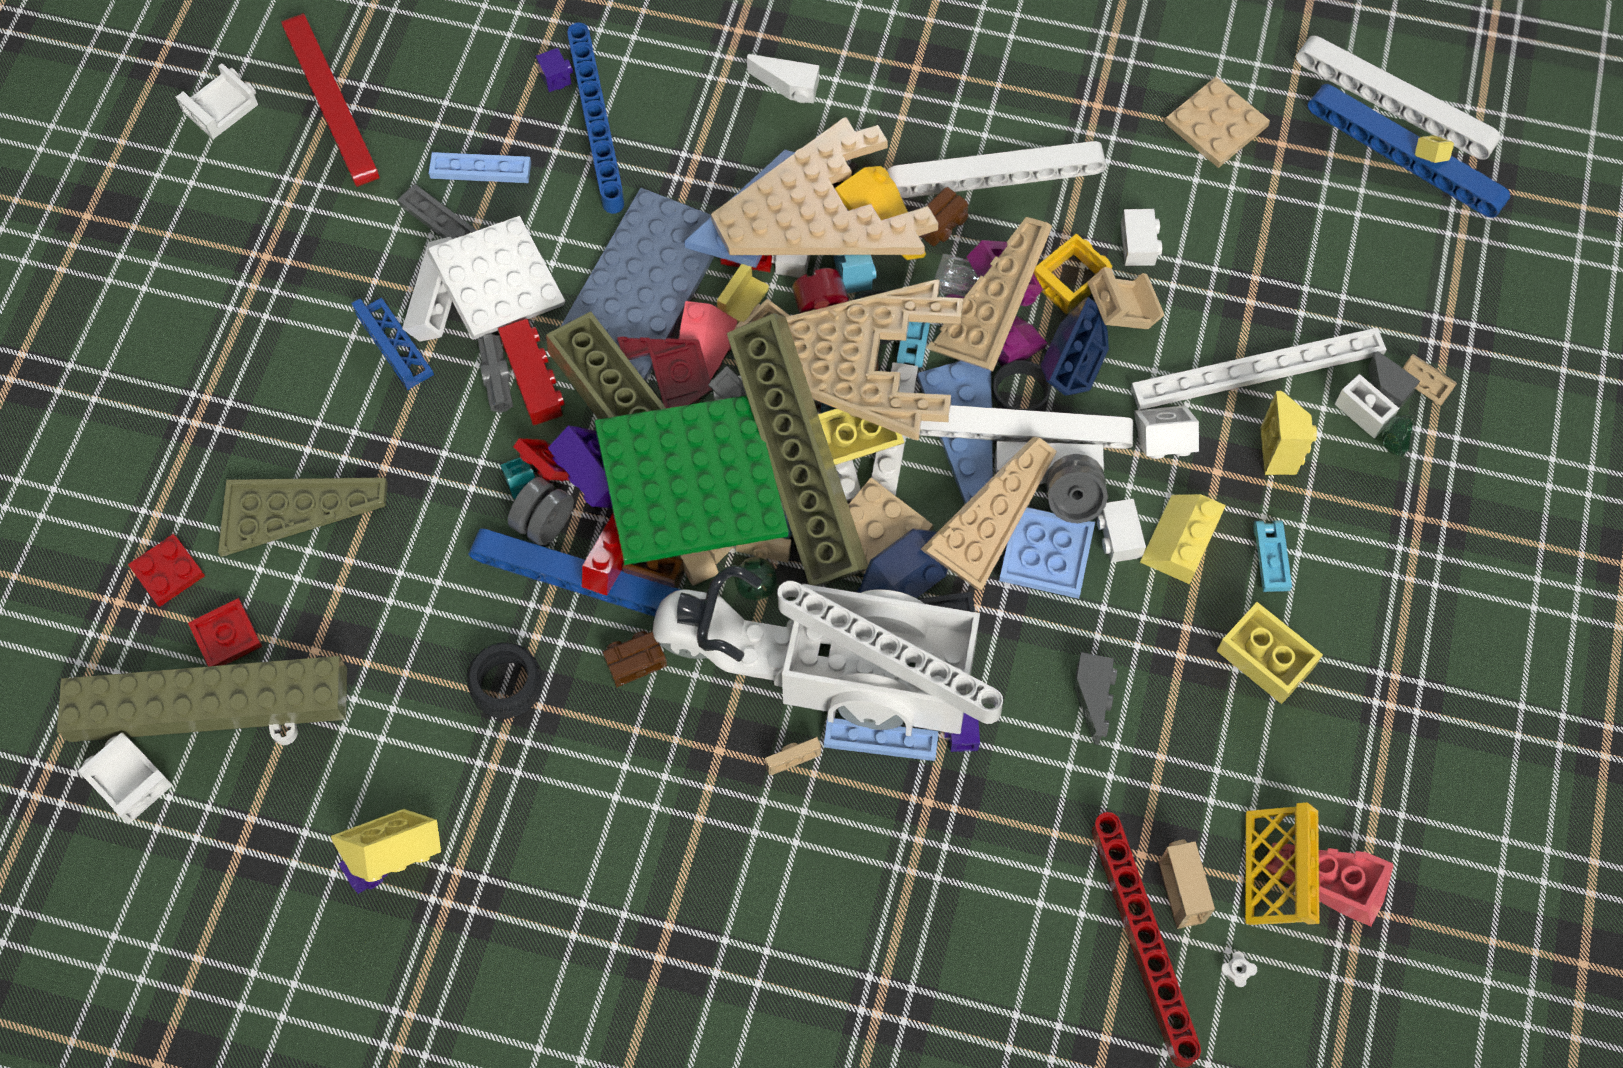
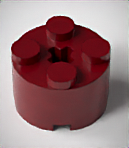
M824 268L814 270L815 275L807 277V274L801 276L792 287L799 313L849 301L843 279L835 269Z

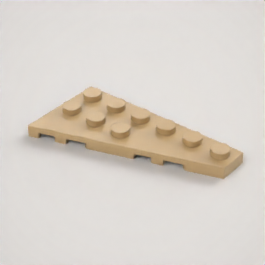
M1026 217L1007 241L1008 246L999 258L996 256L990 263L992 267L984 277L980 276L964 297L961 324L944 323L940 329L942 332L926 348L930 351L993 371L1052 226L1047 222Z
M1032 437L921 550L975 589L982 590L1057 451L1041 438Z

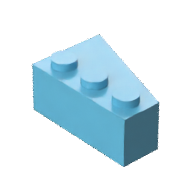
M833 255L836 270L843 279L847 294L872 289L873 279H876V270L871 255Z

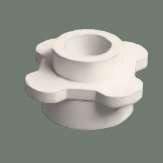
M1235 952L1232 955L1231 961L1222 965L1221 971L1224 975H1227L1230 981L1234 982L1235 986L1244 987L1246 980L1257 973V967L1255 964L1249 963L1244 958L1242 952ZM1237 967H1241L1242 971L1238 972Z

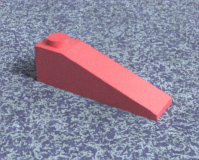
M686 301L679 339L700 341L711 381L715 372L721 367L725 355L731 350L727 333L733 331L738 322L735 318L712 304Z
M1286 844L1278 853L1288 860L1295 853V845ZM1328 848V851L1319 850V901L1339 913L1371 927L1384 902L1394 865L1367 852L1356 851L1355 853H1346ZM1275 856L1265 868L1274 876L1285 863ZM1289 868L1280 880L1291 885L1295 881V873Z

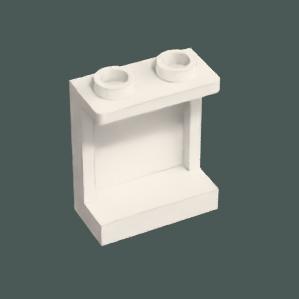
M222 63L218 66L221 74L191 98L185 92H181L176 96L182 112L212 139H215L258 105L254 96L256 91L252 85L241 81L240 76L233 68L228 69Z
M124 733L109 739L105 747L96 755L86 759L78 770L127 824H130L173 786Z

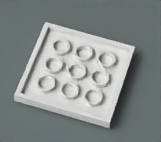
M520 216L438 244L427 250V254L472 340L498 331L500 327L564 306L565 299Z

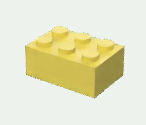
M1258 602L1222 639L1217 649L1219 654L1281 704L1316 667L1323 656L1322 653Z

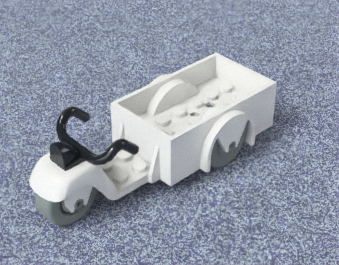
M736 565L727 566L713 578L707 593L693 590H678L664 598L658 607L653 623V634L655 640L663 648L686 658H708L720 669L729 673L774 680L775 686L783 688V704L828 711V722L831 723L834 722L835 712L838 708L841 716L847 721L875 730L894 729L905 722L906 736H911L913 726L954 734L961 733L964 712L793 619L788 621L787 627L744 620L722 597L718 596L721 586L730 577H739L755 588L761 585L762 579L744 567ZM802 584L808 589L971 675L980 613L927 605L910 595L890 590H869L855 593ZM819 610L809 611L812 614L820 613ZM843 623L834 624V626L836 627H842L845 625ZM860 636L858 639L863 641L868 640L869 637ZM820 643L831 645L829 657L818 656ZM885 649L882 651L886 654L894 653V651L891 649ZM941 676L932 677L936 681L944 680ZM960 689L957 692L967 695L968 690Z

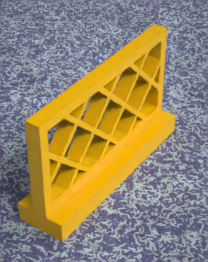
M1306 802L1296 803V807L1246 811L1245 923L1248 925L1295 922L1319 924L1318 810ZM1295 815V824L1288 832L1279 826V823L1286 816ZM1255 818H1266L1271 823L1259 835L1255 831ZM1277 828L1284 834V837L1273 848L1265 839ZM1290 840L1295 845V853L1286 860L1278 852ZM1263 843L1271 851L1259 863L1255 859V850ZM1277 856L1285 864L1273 876L1265 867ZM1290 868L1295 873V881L1287 889L1279 882V879ZM1263 871L1271 879L1259 891L1255 887V878ZM1277 884L1284 893L1273 904L1265 895ZM1290 897L1295 901V914L1284 915L1279 908ZM1263 899L1271 908L1263 916L1254 917V907Z

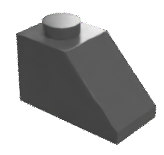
M1378 351L1374 354L1368 366L1371 384L1393 402L1399 410L1412 396L1420 383V380Z

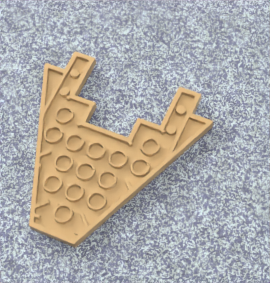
M846 117L803 148L798 149L792 156L711 214L712 223L729 255L924 254L925 246L919 236L937 231L938 222L928 206L882 221L872 204L847 211L832 184L852 177V171L846 162L847 160L888 148V141L878 125L855 132Z
M932 280L786 317L812 398L847 412L851 416L859 417L914 440H919L922 421L949 422L951 395L899 392L900 372L875 370L880 339L906 341L909 322L961 324L963 298L939 297L940 280Z

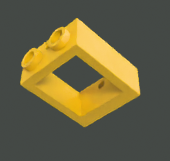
M1075 234L1039 263L1033 272L1043 288L1042 293L1065 314L1069 313L1092 292L1088 282H1086L1073 293L1052 274L1056 268L1072 255H1075L1095 274L1103 267L1112 269L1110 261L1095 251L1090 242L1082 239L1078 234Z

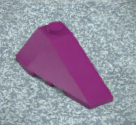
M965 284L946 297L964 299L971 287ZM1015 316L997 361L1002 367L1012 361H1025L1047 347L1048 343L1031 324Z

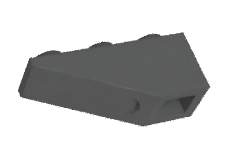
M1081 652L1077 664L1074 690L1095 745H1099L1101 737H1106L1108 733L1109 720L1104 719L1106 710L1111 711L1113 694H1109L1110 685H1115L1117 669L1113 668L1114 658Z

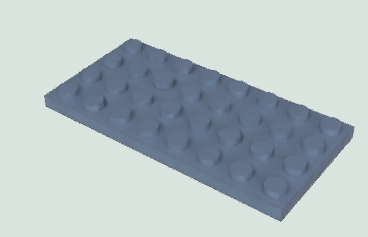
M640 188L561 326L591 311L619 348L617 337L670 338L683 315L685 302L692 299L715 257L685 248V240L702 226L711 215ZM647 355L629 360L646 382L654 368L651 356Z

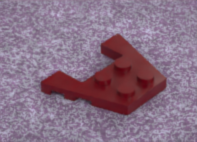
M617 337L620 349L628 360L647 355L651 356L663 405L666 408L695 404L713 392L708 385L711 381L699 340Z

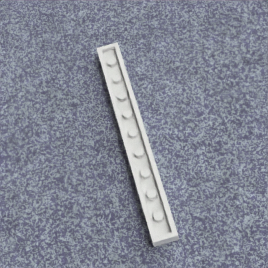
M1378 328L1134 382L1131 385V390L1138 410L1371 358L1377 351L1384 355L1387 349Z

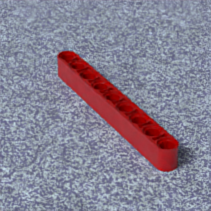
M302 13L281 21L356 187L379 179L375 164L305 14Z
M1104 812L1096 818L1092 828V836L1170 1059L1176 1066L1186 1068L1199 1058L1201 1053L1200 1043L1121 821L1114 813ZM1103 823L1109 824L1113 832L1109 834L1104 833L1099 825ZM1109 851H1119L1123 859L1119 861L1113 860L1109 855ZM1126 877L1130 879L1132 887L1125 888L1121 886L1118 878ZM1128 905H1138L1142 910V914L1138 916L1131 914L1128 910ZM1138 933H1148L1151 936L1152 942L1148 944L1141 942L1138 938ZM1157 960L1161 964L1162 970L1160 972L1152 971L1148 966V961ZM1158 989H1168L1172 996L1171 1000L1160 998ZM1175 1016L1180 1019L1181 1029H1173L1168 1023V1017ZM1179 1045L1188 1046L1192 1051V1057L1189 1059L1183 1058L1178 1052Z

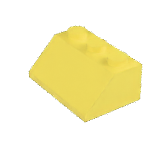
M1276 391L1260 427L1265 475H1296L1300 466L1305 463L1306 454L1310 453L1312 442L1316 441L1317 428L1316 425H1312L1311 414L1284 392Z
M834 409L818 414L835 465L905 443L901 434L859 417L851 416L842 410Z
M1201 494L1171 495L1140 563L1190 584L1226 505Z
M406 809L331 836L333 844L351 874L368 882L380 880L382 875L389 872L403 871L407 868V865L428 861L430 856L441 852L437 820Z

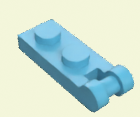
M909 322L906 341L900 340L897 363L915 364L919 368L923 367L930 323ZM907 348L917 349V353H907Z
M1273 520L1272 523L1254 521L1253 530L1256 537L1263 592L1290 591L1292 582L1283 521ZM1266 534H1273L1274 538H1266Z

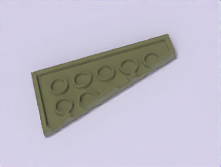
M386 478L226 480L218 553L223 557L385 507L388 482Z

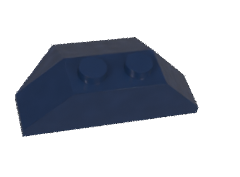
M1086 297L1060 323L1041 363L1046 381L1065 396L1091 390L1109 350L1107 326L1104 324L1097 304L1089 297Z
M912 528L873 557L868 564L861 587L858 588L857 593L869 590H890L918 598L947 575L948 569L921 550L938 531Z

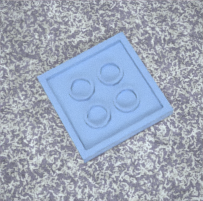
M1027 507L1007 543L999 581L1079 599L1095 522L1070 523L1058 518L1054 513Z

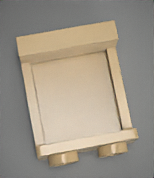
M1103 267L1088 281L1105 325L1149 329L1164 316V312L1147 274L1142 273L1133 281L1115 279L1111 268Z

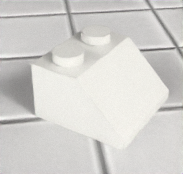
M1187 406L1134 410L1140 447L1146 456L1159 459L1167 454L1188 456L1191 452L1199 451V421Z

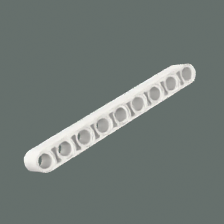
M1310 36L1296 55L1298 63L1308 70L1432 135L1453 141V146L1478 159H1487L1501 139L1500 133L1495 128L1318 36Z
M1097 141L896 165L889 168L887 172L895 182L901 198L939 194L945 187L958 192L1095 175L1103 172L1107 165L1102 144Z
M951 405L949 422L922 421L920 435L1011 442H1028L1032 437H1039L1046 443L1103 445V448L1126 449L1133 446V420L1131 418Z
M786 581L779 586L778 607L785 616L983 723L992 724L1000 718L1003 696L997 689L797 582ZM787 597H795V598H796V599L793 600V601L785 600V598H787ZM819 610L820 613L812 614L809 611ZM835 623L845 624L842 627L834 626ZM867 636L869 639L862 641L858 637ZM885 649H891L894 651V653L886 654L882 651ZM915 662L919 664V666L909 667L907 664ZM941 676L944 680L936 681L932 677ZM960 689L968 690L970 693L967 695L959 694L957 691ZM991 703L995 705V708L988 709L983 704Z

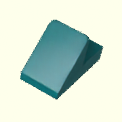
M521 458L500 465L511 494L516 499L521 490L535 478L533 470Z

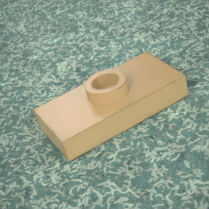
M1414 354L1411 355L1403 367L1404 370L1420 380L1416 390L1440 406L1457 385L1455 381Z
M778 538L737 545L736 552L754 555L761 559L768 558L788 563L791 540Z
M816 737L799 745L791 743L783 747L781 752L766 757L765 765L769 775H774L821 755L820 742Z

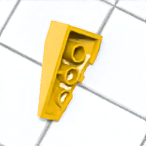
M881 166L865 167L835 188L849 211L872 204L881 221L908 212L895 182L890 178L887 170ZM924 251V254L902 256L907 260L924 258L926 253Z

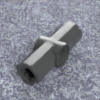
M493 334L483 335L481 339H478L482 360L480 368L484 386L487 387L489 406L491 411H497L498 413L506 412L513 407L509 387L511 380L507 361L503 355L500 336Z

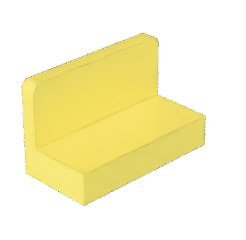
M741 264L717 299V307L735 318L738 323L744 322L750 316L753 308L761 302L769 290V285L752 277L751 266Z

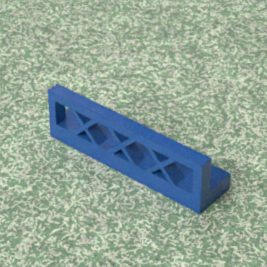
M382 298L367 306L364 305L361 299L351 303L357 318L407 390L434 375L428 363L407 333L402 329L403 327ZM379 308H382L385 312L383 320H375L371 313ZM386 327L397 330L395 339L387 338L384 334ZM398 346L410 348L408 357H402L398 354ZM411 364L422 366L425 371L413 377L409 369Z

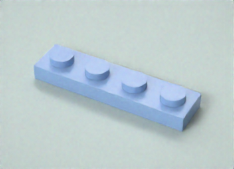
M432 152L429 175L430 179L529 183L531 159L524 156Z
M827 718L824 748L935 761L938 731L912 728L911 736H906V727L899 726L889 730H875L855 725L844 719L834 718V722L831 723L828 722Z

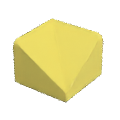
M1435 135L1421 137L1418 139L1415 156L1434 163L1449 161L1454 143Z

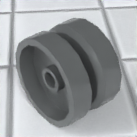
M1071 454L1063 456L1053 463L1048 470L1046 478L1048 501L1053 513L1066 522L1077 524L1091 521L1099 516L1106 507L1108 494L1104 471L1097 460L1088 455Z
M536 477L521 490L515 499L508 515V525L520 534L527 533L529 540L537 545L546 546L564 528L572 512L574 499L561 489L555 490L553 484L544 478Z

